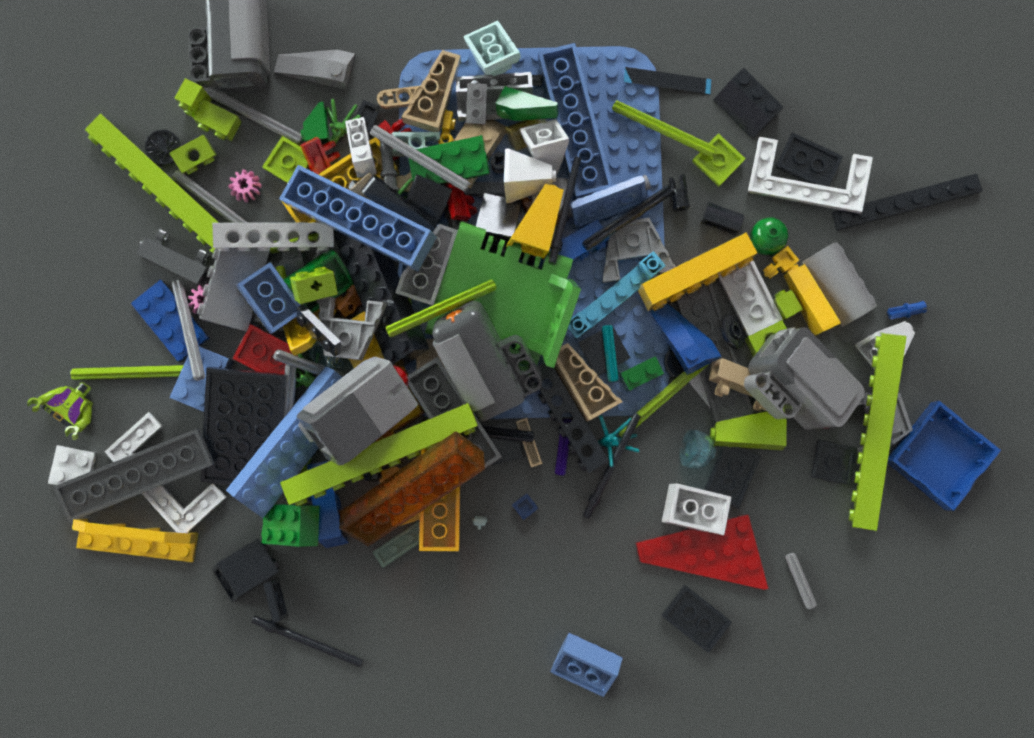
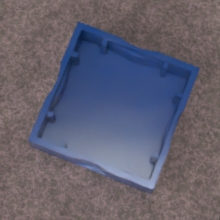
M935 401L928 405L913 424V430L904 436L890 453L887 464L944 510L954 511L971 490L975 480L985 472L1001 450L982 434L966 425L962 418L941 401Z

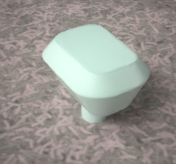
M474 516L472 522L480 530L481 526H485L487 518L485 516Z

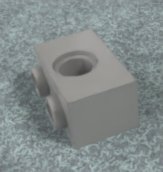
M467 83L466 123L485 124L487 84Z

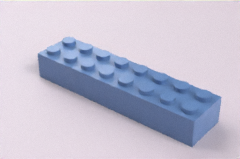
M575 43L539 51L538 64L547 98L558 103L559 115L557 118H553V120L556 119L569 138V143L563 157L568 178L574 157L582 159L573 192L574 201L578 198L589 196L596 191L610 188L613 184Z
M300 165L295 169L279 198L289 207L417 272L437 238L431 230Z
M325 366L226 489L235 499L260 517L264 518L283 494L280 482L298 475L318 449L314 441L309 442L299 428L298 424L300 421L296 417L297 414L303 410V407L342 378L340 374Z

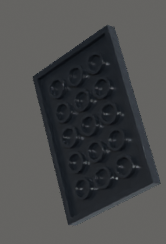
M218 367L206 368L203 438L214 464L201 469L200 482L230 485L283 420L286 374Z

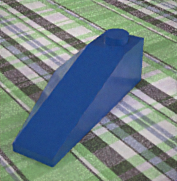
M668 303L657 311L649 310V313L687 375L721 358L712 340Z

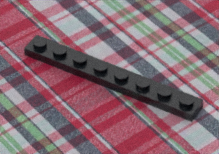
M976 173L864 203L861 214L837 210L832 212V216L838 231L970 196L983 190Z

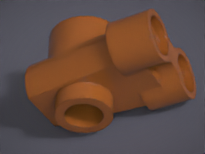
M351 285L346 290L347 293L344 297L340 296L335 300L334 308L343 318L353 313L356 307L362 305L354 285Z

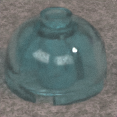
M691 429L686 432L682 442H685L684 450L680 448L681 464L687 468L694 469L707 466L716 453L712 439L702 431Z

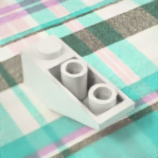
M364 117L345 121L352 161L357 177H364L369 172L372 175L377 174Z

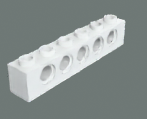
M321 222L212 223L213 248H217V251H230V248H238V251H250V247H258V251H270V247H278V251H290V247H298L299 251H308L309 247H317V250H329V247H334L333 229ZM254 231L259 234L258 241L250 242L248 240L250 232ZM275 231L279 234V239L276 242L268 240L270 232ZM292 231L297 232L299 235L298 240L295 242L288 240V235ZM312 231L318 233V239L314 242L308 240V234ZM230 232H237L239 234L237 242H230L227 239Z

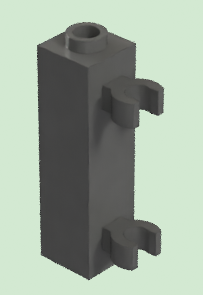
M160 229L154 241L145 237L139 243L136 254L197 285L203 286L205 284L209 269L204 264L210 257L207 252L200 249L195 261L165 247L164 244L168 241L170 235Z

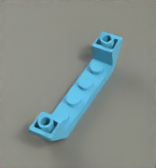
M654 251L650 253L632 271L583 311L573 316L568 326L569 331L578 339L637 292L641 284L651 280L666 265Z

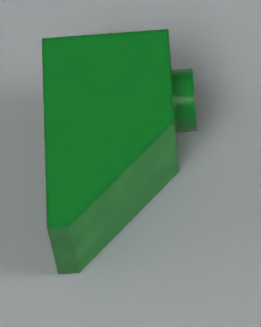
M319 102L303 122V129L301 130L302 141L307 142L315 137L320 139L322 145L330 141L327 111L324 102Z

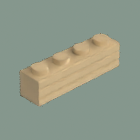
M527 418L516 421L518 430L531 431ZM535 440L533 442L522 441L530 467L543 464Z

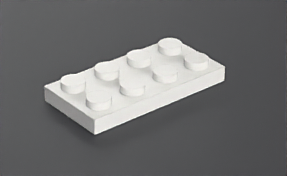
M754 261L742 269L736 267L737 269L726 277L722 278L721 275L718 279L747 337L783 320Z

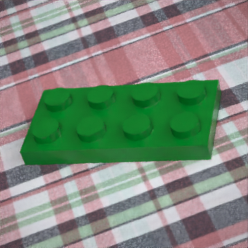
M482 135L416 149L465 180L490 175L484 137ZM409 158L412 181H414L416 174H419L442 185L449 183Z

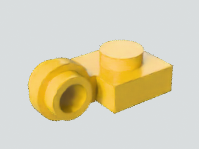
M445 110L440 140H438L439 144L447 143L443 142L444 140H449L448 142L453 141V137L450 135L451 130H455L456 126L453 111Z
M786 246L771 258L776 265L774 266L771 263L763 269L764 276H768L771 279L779 272L777 270L778 267L784 273L789 267L799 261L789 246Z

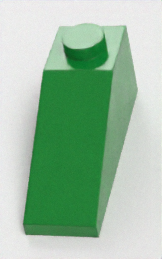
M507 86L504 87L495 103L497 115L503 119L513 121L557 118L559 115L557 102Z

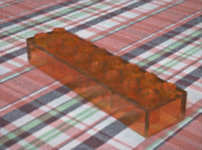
M457 431L453 432L340 511L339 529L369 547L485 470L484 452Z

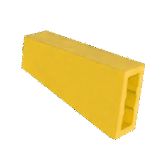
M552 184L544 185L508 241L507 247L512 246L514 242L520 243L522 252L536 257L539 256L542 259L545 258L550 249L563 189Z
M796 264L789 267L788 272L783 276L803 308L801 313L810 331L814 335H818L841 324L806 265L804 264L799 267Z

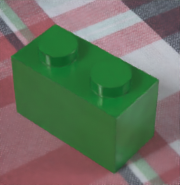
M655 356L620 373L619 377L626 391L629 392L662 376L664 372Z

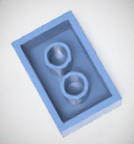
M271 262L237 284L236 287L270 334L297 317V307L301 306V304L295 301L294 294Z
M199 347L205 379L196 381L193 378L188 356L169 398L204 412L206 368L231 369L234 361Z

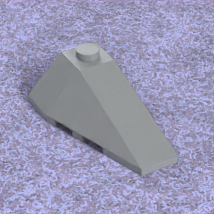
M341 50L279 54L274 73L347 90L355 54Z
M441 224L436 227L433 233L437 238L418 272L409 267L401 274L396 294L434 305L458 230Z

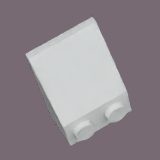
M677 483L669 484L662 522L724 535L731 497Z

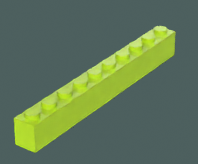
M100 113L85 129L90 134L88 138L95 145L101 144L103 146L101 150L109 158L114 156L117 159L115 163L122 170L128 169L130 171L128 175L136 183L141 181L144 184L142 188L149 195L155 194L157 196L155 200L163 208L168 206L171 209L169 213L176 220L182 219L184 221L183 226L190 233L195 231L198 234L196 238L203 245L209 244L212 247L210 251L213 253L215 248H213L212 223L219 222Z
M880 332V336H876L874 347L878 348L877 356H873L872 367L875 370L874 375H870L869 387H872L871 395L867 394L866 406H869L868 414H864L863 425L866 426L865 433H861L860 445H863L862 452L858 453L857 464H860V469L855 472L854 483H857V489L853 490L851 502H854V509H850L848 519L852 521V527L877 531L907 336Z
M467 403L374 442L351 461L343 465H337L329 461L284 480L280 484L288 504H295L297 507L307 503L306 498L314 496L316 499L326 495L325 490L333 488L335 491L345 487L344 482L351 480L354 483L364 479L363 474L370 472L373 475L383 471L382 466L387 464L390 467L401 463V458L406 456L408 459L420 455V450L425 448L427 452L438 447L437 443L444 440L446 444L457 439L456 435L464 433L465 436L476 431L475 427L479 425L470 404Z

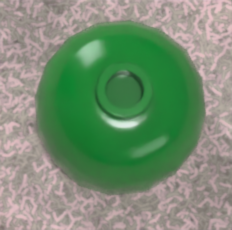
M774 217L759 220L750 231V240L757 253L761 255L773 256L779 253L786 246L789 238L786 225Z

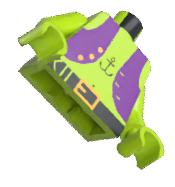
M83 382L79 384L76 390L68 386L59 387L41 395L38 399L30 398L27 406L36 404L37 406H34L32 411L37 412L40 409V405H43L42 409L67 426L65 430L66 437L70 433H74L72 440H77L78 432H82L91 423V407L93 403L85 397L91 390V387Z

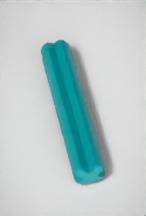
M604 325L602 327L607 378L608 382H616L619 378L613 326Z

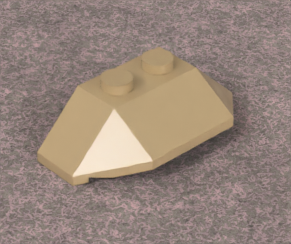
M486 120L485 124L465 123L454 141L482 135L484 137L487 160L489 161L508 131V127L495 120ZM478 177L466 179L470 182V189Z

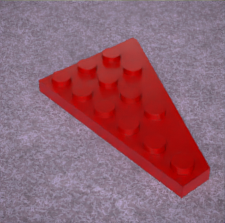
M748 514L727 519L724 535L687 529L636 542L639 559L642 563L759 589H768Z

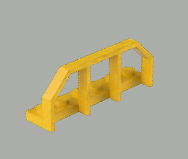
M73 519L72 529L79 531L76 548L194 562L198 540L197 532H162L160 528L138 529L125 527L126 524L124 523L105 525L87 522L88 519Z

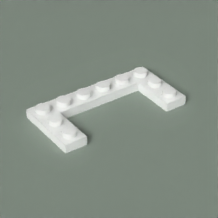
M759 137L747 193L862 213L873 157L853 154L846 190L771 176L778 140Z
M148 412L112 444L105 453L113 462L135 454L163 426L152 413ZM215 483L206 488L185 509L164 485L142 493L177 533H189L227 498Z

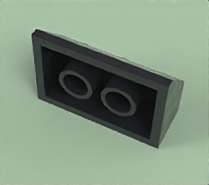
M745 68L740 70L713 99L752 139L784 108Z

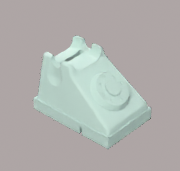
M498 21L464 36L467 46L484 75H500L511 69L512 64L519 62L521 58L520 52Z

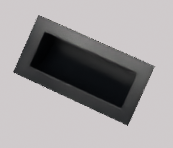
M708 202L701 223L736 236L740 232L744 214Z

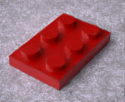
M250 324L232 359L258 372L285 374L286 364L276 361L273 355L278 349L290 354L292 352L287 342Z

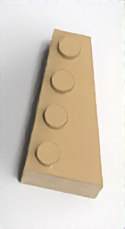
M444 50L440 52L426 79L423 80L418 92L401 116L403 123L431 132H440L445 110H447L455 84V77H457L461 64L460 55Z

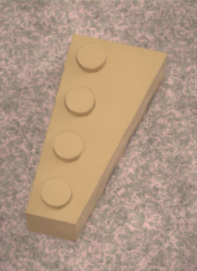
M568 343L561 346L554 369L586 422L623 402L611 391L607 384L603 383L595 371L588 367L585 361Z

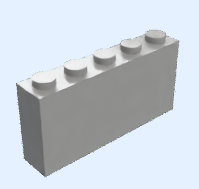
M230 232L227 239L230 242H237L239 234L237 232ZM252 232L248 234L250 242L258 241V234ZM250 247V251H238V248H230V251H217V248H215L212 257L215 259L213 266H210L207 277H210L208 285L205 284L202 296H205L204 302L199 304L197 314L200 315L199 319L247 332L253 309L236 286L266 265L269 251H258V247Z

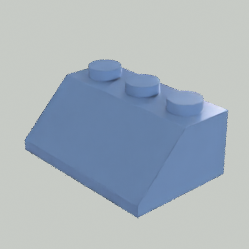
M568 633L550 672L604 697L618 676L623 658L596 644Z

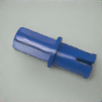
M924 301L913 304L904 303L903 306L889 308L887 315L889 319L910 318L911 315L926 313L927 309L923 308L927 306Z

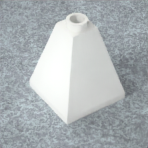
M555 119L521 128L520 133L532 158L552 165V170H556L557 175L569 143V138L558 121Z
M505 149L504 187L506 203H512L538 193L545 184L550 185L552 182H556V170H552V165L514 150Z
M904 321L875 332L856 343L855 347L872 366L873 356H877L878 348L874 347L876 336H880V332L907 336L905 356L915 334L911 324Z

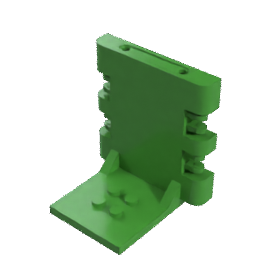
M461 221L434 305L484 282L493 280L497 287L496 290L475 299V301L480 302L485 308L500 339L503 340L512 335L522 337L536 365L539 362L540 356L543 355L546 366L554 368L581 291L576 282L568 278L573 259L558 254L556 265H550L548 261L551 251H549L544 258L542 267L538 268L541 260L539 256H535L533 266L526 264L530 257L528 253H524L522 262L519 261L522 252L520 243L514 242L512 246H508L504 256H502L501 252L505 240L501 239L497 246V252H490L489 249L493 243V236L490 235L485 249H481L486 229ZM438 317L428 321L425 330L426 334L432 335L434 323ZM514 343V349H519L520 345L518 343ZM522 360L519 362V364L527 366L529 362L526 360Z

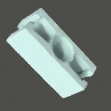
M392 132L391 134L414 149L429 147L425 146V142L433 141V143H436L440 140V132ZM411 141L417 142L419 147H414ZM392 148L393 157H406Z

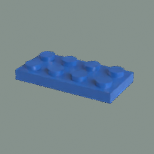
M160 279L131 304L175 359L181 362L188 356L175 295L165 282ZM192 317L197 343L200 347L210 338Z

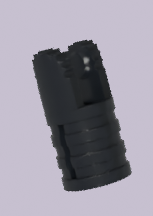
M685 174L680 175L681 188L676 189L674 178H669V185L674 192L672 194L673 211H683L690 208Z

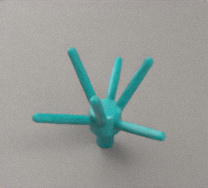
M600 415L599 419L605 435L602 439L598 440L600 447L605 446L608 448L610 467H613L612 447L618 446V441L622 437H617V434L628 426L631 418L616 431L609 434L604 418ZM632 434L631 438L637 437V434ZM627 445L625 447L626 450L639 452L637 448Z

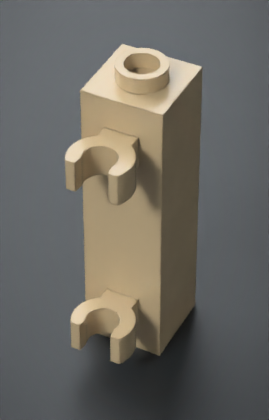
M723 358L712 362L709 381L718 384L715 388V395L722 397L723 394L728 395L729 390L733 389L753 397L744 386L745 378L751 375L748 368ZM757 400L755 401L753 410L761 412L762 409L766 410Z

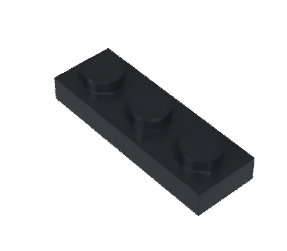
M304 304L297 307L296 319L299 325L305 327L311 337L315 340L317 339L322 344L326 352H330L334 357L341 353V341Z

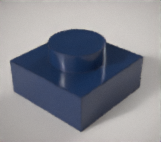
M527 493L512 504L523 520L539 509Z

